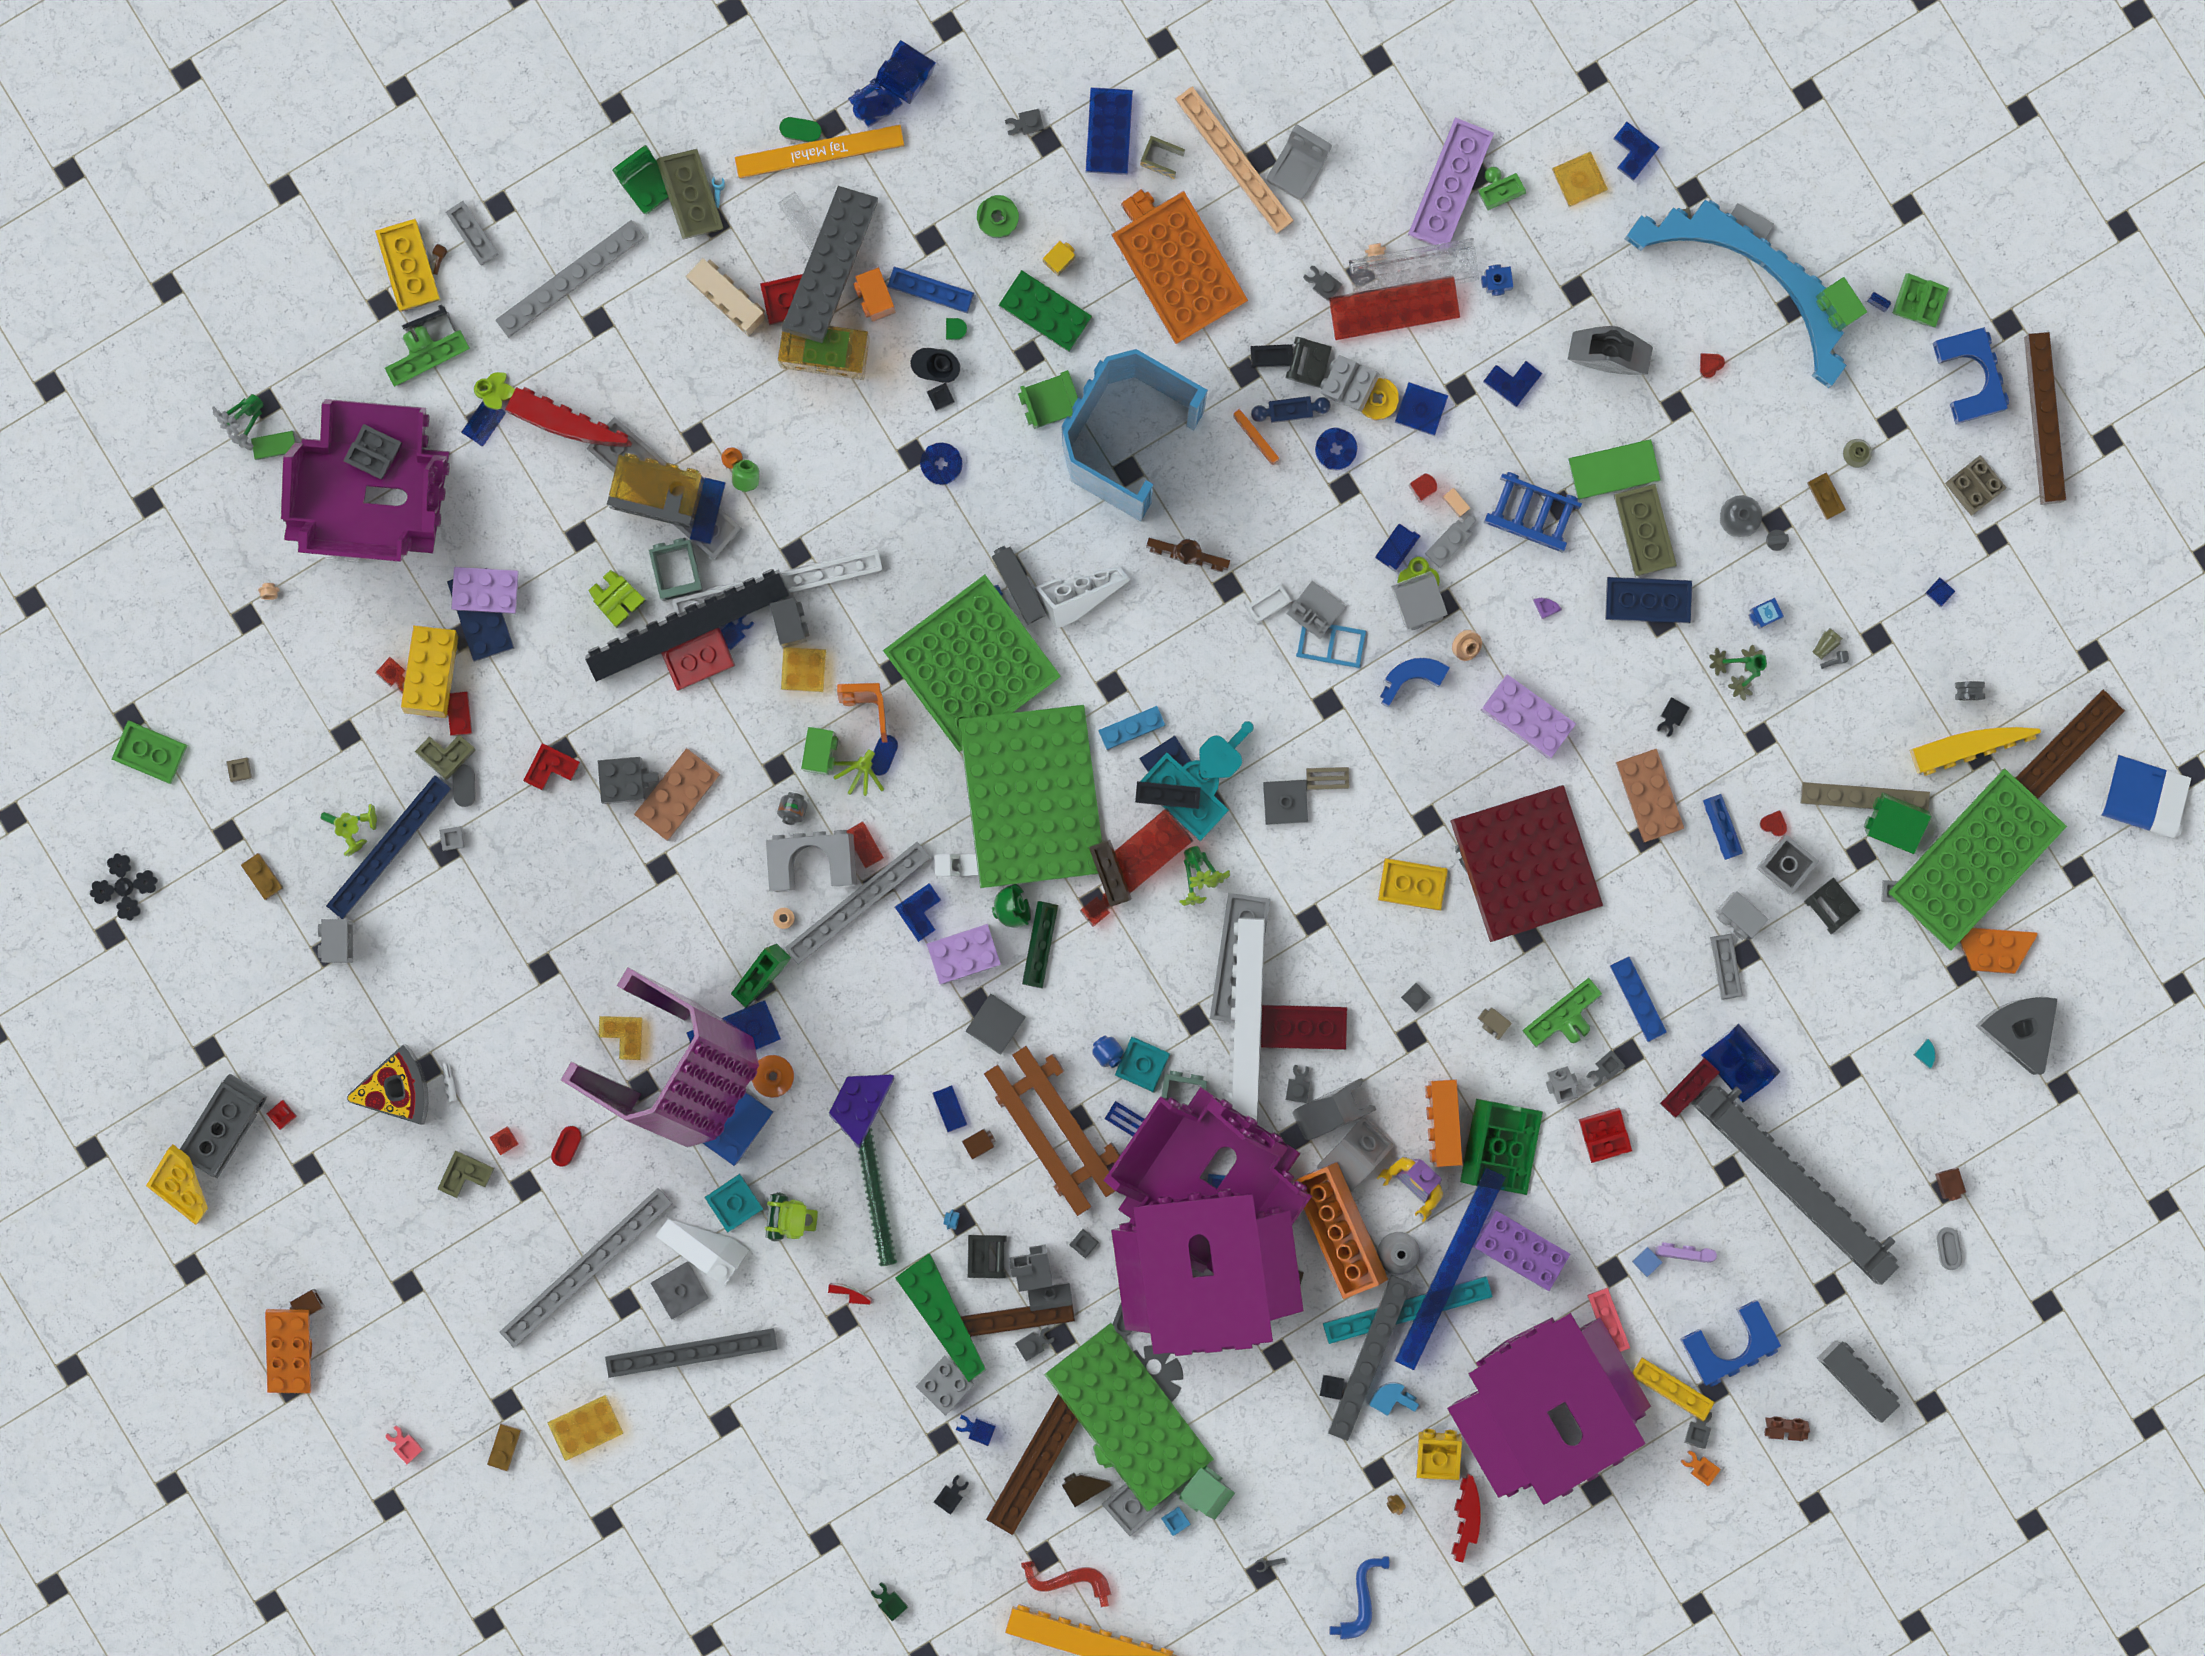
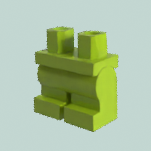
M610 570L603 576L610 585L605 591L597 583L588 591L594 599L593 602L617 628L630 616L622 607L623 604L633 613L646 600L622 576L619 577L618 574Z

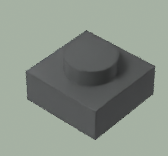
M1415 983L1401 998L1416 1013L1431 997Z

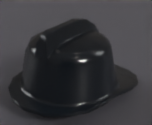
M921 348L912 355L910 360L912 371L918 377L926 380L949 383L954 381L960 373V363L957 357L947 349Z

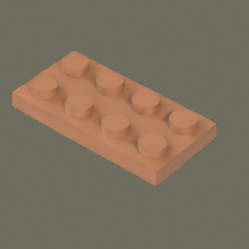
M686 748L634 815L668 841L720 774Z
M1657 749L1616 762L1643 843L1684 829Z

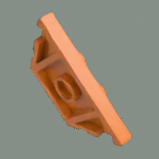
M1972 928L1960 943L1968 959L1967 962L1971 971L2015 974L2035 941L2037 933Z

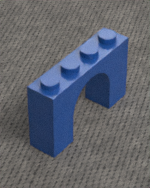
M1985 327L1936 340L1932 343L1938 364L1957 358H1970L1978 362L1985 373V384L1979 394L1953 401L1950 404L1955 425L2008 409V395L2006 392L2003 393L2001 386L2003 385V377L2000 372H1997V356L1995 352L1991 351L1990 344H1992L1990 333L1986 332Z
M1753 1300L1736 1309L1747 1329L1748 1345L1745 1351L1734 1359L1726 1360L1717 1357L1712 1352L1700 1329L1680 1338L1704 1385L1709 1384L1712 1387L1721 1382V1377L1727 1374L1729 1377L1734 1376L1740 1372L1739 1368L1746 1364L1748 1367H1751L1759 1362L1758 1358L1764 1355L1770 1357L1778 1352L1777 1348L1781 1347V1344L1758 1300Z

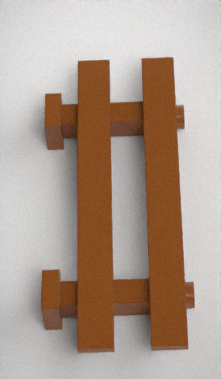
M1025 1046L1012 1056L1026 1077L1011 1085L998 1064L985 1072L984 1075L997 1094L995 1097L1001 1108L1006 1107L1056 1183L1053 1187L1060 1197L1064 1195L1075 1214L1079 1216L1092 1206L1078 1185L1092 1176L1105 1197L1114 1193L1115 1190L1103 1180L1109 1173L1106 1166L1112 1162L1115 1164L1120 1154L1111 1142L1104 1147L1105 1152L1098 1155L1048 1079L1054 1073L1058 1076L1065 1071L1055 1055L1051 1054L1045 1058L1047 1063L1040 1067L1028 1047ZM1032 1087L1084 1164L1083 1167L1072 1174L1069 1173L1019 1097Z

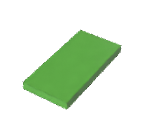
M1651 439L1568 458L1576 495L1579 500L1661 480Z

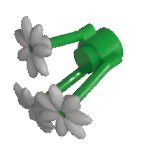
M251 394L247 399L244 398L227 412L223 411L222 413L213 406V415L221 423L220 428L227 430L232 442L239 444L241 448L245 447L247 450H252L254 446L247 442L248 434L257 418L262 414L260 411L263 407L261 399ZM241 408V410L235 416L231 415L232 413ZM244 413L248 416L253 415L244 433L237 436L239 431L236 428H239L240 425L236 420Z

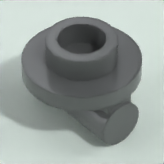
M1781 530L1771 531L1766 538L1767 546L1774 551L1784 549L1789 542L1788 534Z

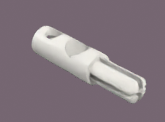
M444 1063L442 1068L447 1101H455L457 1097L449 1063Z

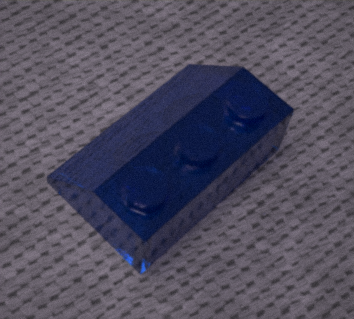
M1739 1023L1701 1054L1703 1058L1708 1060L1720 1072L1718 1075L1731 1090L1738 1087L1742 1091L1738 1096L1742 1103L1767 1086L1781 1072Z

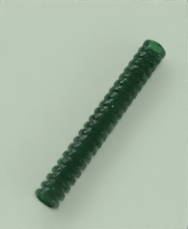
M870 1128L859 1148L858 1154H860L859 1161L862 1162L860 1167H863L861 1173L864 1174V1177L862 1179L866 1183L864 1184V1187L867 1189L865 1193L868 1194L866 1200H869V1203L867 1205L870 1207L869 1213L872 1215L870 1217V1220L873 1221L871 1226H874L872 1232L875 1233L874 1239L877 1242L875 1246L878 1247L876 1249V1252L879 1253L877 1259H880L878 1264L882 1267L896 1264L897 1259L894 1258L896 1256V1253L893 1252L895 1246H892L894 1241L891 1240L892 1233L889 1231L891 1227L888 1226L890 1220H887L889 1214L886 1213V1200L883 1199L885 1194H882L884 1188L881 1187L883 1182L879 1178L881 1177V1174L878 1172L880 1168L877 1167L879 1161H876L878 1156L877 1154L875 1155L876 1148L873 1146L875 1141H872L874 1135H871L873 1129Z

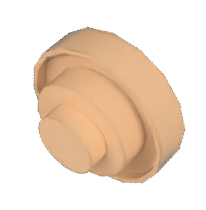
M1473 630L1462 631L1455 637L1452 643L1453 654L1463 661L1475 658L1482 648V639Z

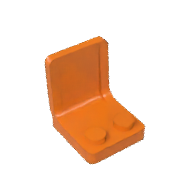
M880 683L838 684V700L844 706H855L856 703H875L878 706L882 743L887 742L885 708Z

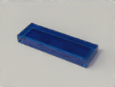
M705 477L690 540L711 545L726 482Z

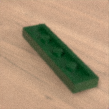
M1042 901L1037 902L1022 985L1043 989L1058 905Z

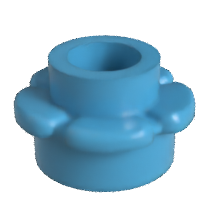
M954 1209L950 1213L946 1212L943 1224L947 1225L948 1230L950 1228L956 1230L960 1213L954 1212Z

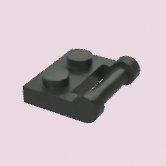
M1295 337V350L1290 370L1287 371L1285 378L1320 388L1321 382L1325 377L1332 346L1310 341L1302 337ZM1307 347L1308 352L1302 375H1299L1297 372L1303 348Z
M1835 878L1830 879L1804 901L1807 906H1811L1828 927L1827 931L1830 934H1833L1861 911ZM1819 897L1825 901L1839 920L1834 922L1817 902Z
M968 1235L967 1278H1006V1272H1004V1242H1007V1235ZM990 1242H996L995 1272L989 1271Z

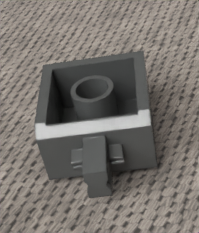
M641 757L597 761L602 804L645 800L644 788H649L648 783L659 782L658 772L647 773V768L643 769Z

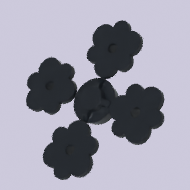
M116 853L114 858L107 860V866L110 868L109 873L112 875L116 874L120 879L116 881L114 887L109 885L107 880H102L101 882L94 881L90 896L94 897V901L97 904H102L104 901L109 902L111 895L115 891L119 896H123L121 902L116 905L118 909L117 916L120 919L126 918L128 921L134 919V916H138L141 913L138 901L128 897L132 893L133 887L139 889L141 894L146 892L153 893L156 890L155 884L158 882V879L153 877V872L150 870L137 873V879L133 883L130 879L123 878L126 872L131 870L129 865L130 857L127 855L121 856V854Z

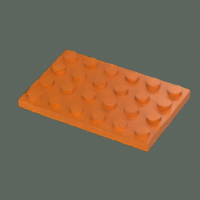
M1185 191L1178 193L1111 234L1175 344L1248 301Z

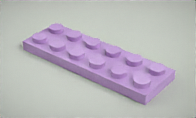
M1455 117L1408 236L1447 251L1494 135L1493 132Z

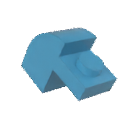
M1396 1382L1380 1386L1368 1403L1371 1407L1387 1416L1396 1401L1414 1412L1419 1406L1415 1402L1417 1399L1415 1396L1408 1392H1405L1404 1395L1401 1394L1405 1386Z

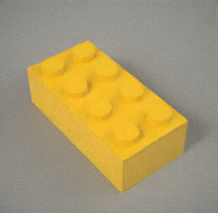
M413 625L401 709L404 714L439 718L447 717L459 638L456 630Z

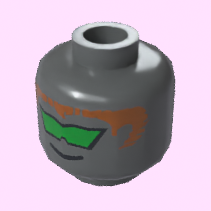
M789 792L788 795L782 796L777 814L783 819V823L794 825L803 821L807 809V802L804 800V796L794 792Z

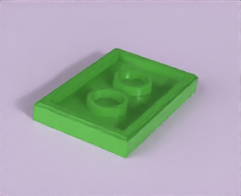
M128 720L112 760L171 784L188 745Z

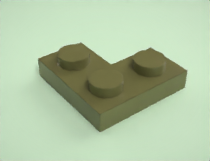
M458 735L446 749H443L429 736L415 753L447 781L476 750L461 735Z
M455 1150L437 1190L458 1198L466 1179L486 1187L494 1167Z

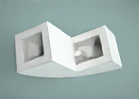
M976 854L935 855V876H978Z

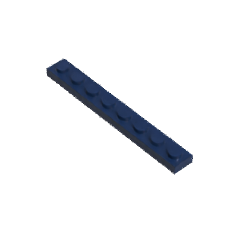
M434 775L328 902L326 907L338 917L344 919L452 788Z

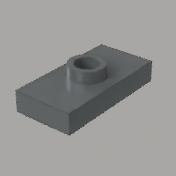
M1070 1283L1028 1290L1031 1311L1073 1305Z

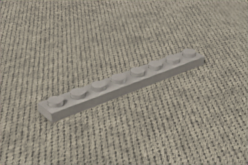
M630 220L495 321L507 337H511L644 239V236L632 220Z
M918 842L914 843L785 947L787 952L797 964H800L930 859L929 855Z

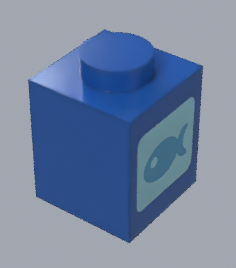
M1775 598L1749 610L1751 614L1748 615L1752 625H1757L1758 629L1784 617Z

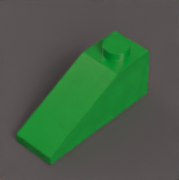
M777 943L764 948L731 992V995L747 1008L781 973L791 957Z

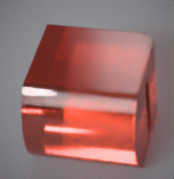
M1427 473L1421 475L1408 485L1419 503L1437 491L1436 480Z

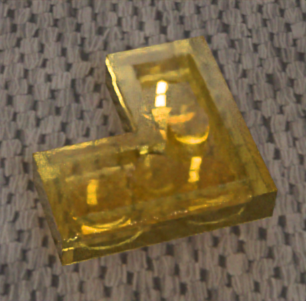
M599 1016V1038H620L619 1059L641 1060L643 1018Z

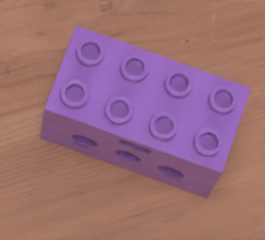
M1493 1209L1471 1245L1550 1291L1571 1255Z

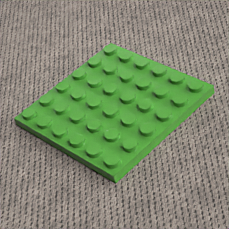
M985 574L883 649V652L958 752L962 751L959 719L1013 713L1061 677Z

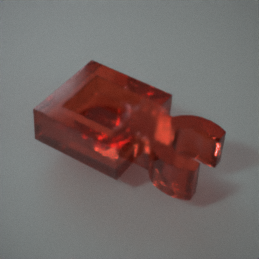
M389 657L375 674L390 687L396 683L399 692L403 694L405 678L402 674L406 670Z
M1106 894L1102 895L1101 901L1096 896L1079 910L1092 927L1110 913L1107 909L1110 905Z

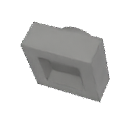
M461 826L439 830L443 851L465 848Z

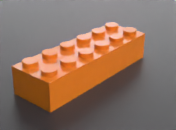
M1338 1162L1294 1180L1304 1184L1307 1187L1306 1191L1312 1196L1304 1207V1211L1342 1298L1346 1299L1387 1281L1386 1272Z

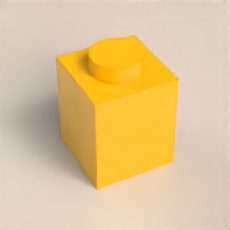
M1059 241L1044 256L1042 261L1059 276L1075 259V254L1073 253L1075 249L1069 243L1065 242L1063 244Z

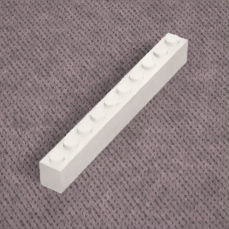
M1240 917L1238 922H1234V935H1238V942L1233 945V956H1237V965H1233L1232 977L1236 978V986H1232V999L1236 1000L1235 1007L1231 1008V1020H1235V1029L1230 1031V1041H1234V1050H1230L1229 1062L1233 1063V1071H1229V1084H1233L1232 1092L1228 1093V1102L1233 1105V1109L1245 1117L1249 1115L1258 1121L1265 918Z

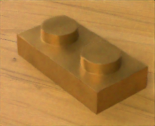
M1827 472L1807 482L1826 520L1846 510Z
M257 853L241 864V867L264 900H267L283 889L260 853Z
M500 1424L487 1465L504 1471L509 1470L521 1433L520 1429Z

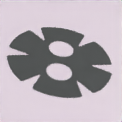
M1152 1345L1144 1346L1145 1359L1142 1358L1137 1350L1133 1351L1145 1368L1148 1361L1156 1359L1161 1363L1160 1372L1150 1375L1171 1402L1174 1401L1181 1387L1171 1381L1183 1380V1370L1179 1360L1175 1358L1166 1363L1171 1353L1153 1354Z

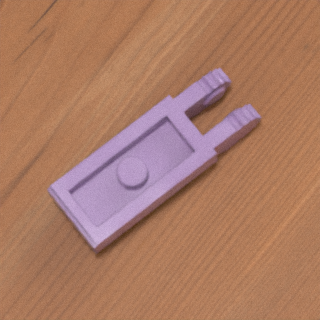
M1662 1242V1246H1657L1655 1249L1656 1256L1704 1263H1711V1261L1713 1262L1717 1259L1716 1252L1708 1248L1695 1251L1696 1247L1683 1246V1249L1674 1248L1675 1244Z

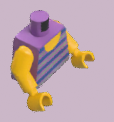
M1403 1157L1391 1165L1389 1169H1383L1378 1175L1377 1180L1380 1177L1385 1178L1383 1186H1386L1393 1175L1396 1176L1425 1203L1415 1212V1216L1419 1213L1423 1214L1424 1219L1422 1222H1424L1431 1216V1210L1436 1207L1443 1197V1191L1440 1186L1442 1179L1423 1160H1412Z

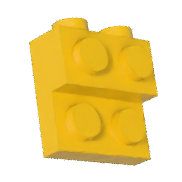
M1424 1429L1423 1432H1418L1416 1477L1459 1480L1462 1448L1461 1434H1457V1431L1451 1429L1446 1430L1445 1433H1436L1434 1429Z

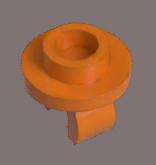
M731 447L722 453L721 460L725 467L733 469L736 463L743 460V456L737 448Z

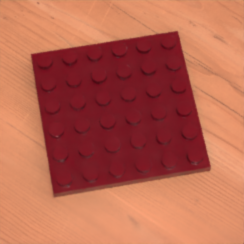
M1564 785L1450 820L1490 942L1603 906Z

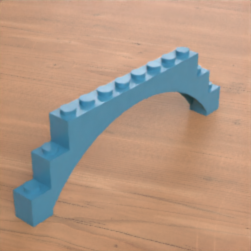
M1704 200L1691 219L1687 218L1688 214L1685 211L1673 207L1659 227L1655 225L1656 222L1648 216L1643 217L1642 215L1639 217L1624 239L1640 251L1645 246L1662 242L1696 241L1730 249L1764 268L1787 291L1805 322L1814 358V373L1811 376L1827 388L1834 384L1847 365L1843 363L1844 359L1835 353L1832 355L1830 352L1844 332L1842 330L1838 331L1837 328L1834 329L1830 325L1828 314L1826 311H1821L1816 303L1818 300L1816 296L1826 289L1818 277L1814 275L1809 276L1804 272V267L1787 260L1788 256L1785 253L1772 249L1770 247L1771 244L1766 239L1757 238L1753 235L1754 231L1746 225L1742 227L1736 222L1737 219L1733 215L1723 213L1719 210L1720 206L1712 200L1709 202Z

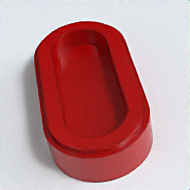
M567 1126L561 1131L551 1153V1159L555 1165L563 1167L571 1163L582 1140V1133L577 1127Z

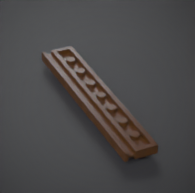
M2102 689L2015 778L2039 799L2125 710Z
M1057 1394L986 1518L988 1522L1011 1535L1017 1529L1078 1422V1419L1059 1394Z

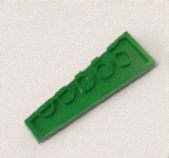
M928 1253L896 1276L895 1279L964 1377L970 1382L986 1371V1368L931 1254Z

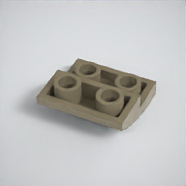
M1981 455L1945 483L1971 516L2007 488Z

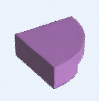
M1536 598L1533 600L1541 619L1562 610L1556 602L1550 599Z

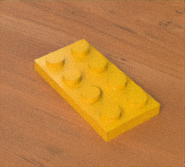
M412 219L375 230L399 312L439 301L440 296L417 220Z

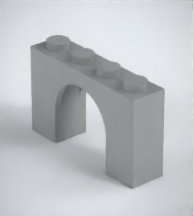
M835 830L834 835H826V831L813 832V836L806 837L805 833L793 834V838H785V835H773L772 840H766L769 891L795 890L794 861L799 852L809 846L819 847L826 853L830 863L831 886L857 885L854 835L847 833V830Z

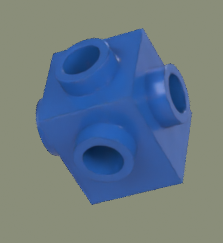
M1491 265L1488 266L1489 269H1486L1484 275L1481 276L1482 288H1486V292L1492 293V296L1504 295L1505 291L1513 289L1511 266Z

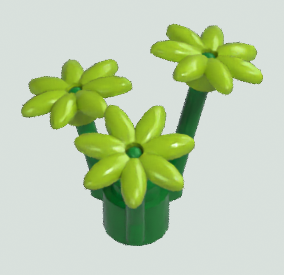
M1193 846L1184 851L1186 859L1183 862L1186 867L1189 893L1186 900H1179V903L1183 906L1189 904L1194 906L1195 903L1202 904L1207 899V897L1196 896L1193 887L1198 886V889L1201 890L1205 884L1208 888H1215L1230 876V870L1223 874L1216 871L1208 860L1206 853H1201L1198 846ZM1203 861L1209 868L1205 873L1200 868L1203 865ZM1191 868L1196 869V877H1192Z

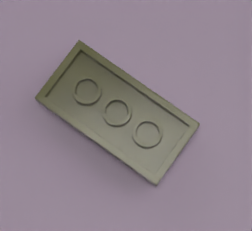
M693 149L658 158L656 161L682 239L722 230L723 225L698 150Z
M1656 484L1614 494L1635 577L1676 567L1677 564Z

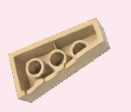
M702 258L686 275L687 280L749 337L766 319L764 315L765 310L758 303L753 304L748 299L750 296L741 288L738 290L733 286L734 281L726 274L722 276L717 271L719 267L710 259L707 262Z

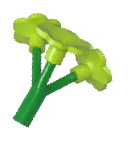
M372 804L368 805V813L360 814V816L344 812L340 817H336L323 812L320 817L321 820L335 825V834L346 839L345 842L349 848L344 855L348 857L359 851L367 843L366 839L355 841L352 837V834H356L359 830L357 825L359 820L361 822H369L370 828L376 830L377 816L375 806Z

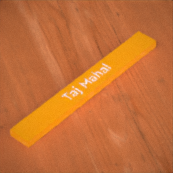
M895 125L735 157V162L740 179L904 147L901 126Z

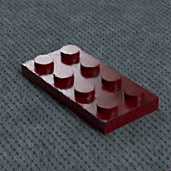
M1262 1005L1261 1048L1346 1050L1347 1007Z

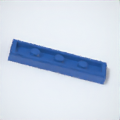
M895 266L887 285L888 288L967 314L974 296V292Z

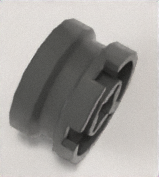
M1967 681L1955 683V688L1957 689L1955 700L1985 699V693H1983L1985 682Z

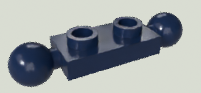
M1311 396L1268 402L1269 408H1265L1262 405L1255 406L1251 410V417L1256 422H1262L1267 417H1270L1271 423L1313 418V411L1319 414L1327 413L1330 410L1331 404L1325 397H1320L1313 403H1311Z

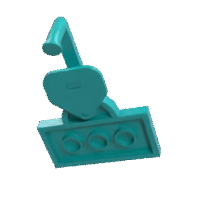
M1245 721L1241 729L1229 742L1221 736H1211L1199 749L1200 760L1188 762L1183 767L1166 753L1141 780V782L1201 788L1199 809L1162 806L1199 841L1229 811L1214 794L1218 790L1219 778L1231 777L1242 765V756L1235 748L1254 730V725L1250 721Z

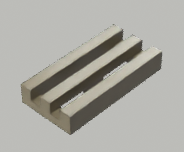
M1349 767L1306 768L1307 790L1349 789ZM1344 772V776L1311 777V773ZM1345 780V784L1311 785V781Z

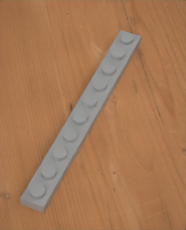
M657 1188L500 1331V1334L513 1348L517 1346L673 1203Z

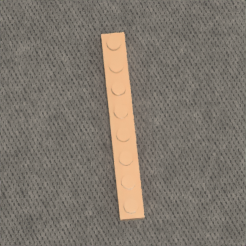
M1193 86L1178 96L1175 101L1274 232L1278 234L1290 225L1294 220Z

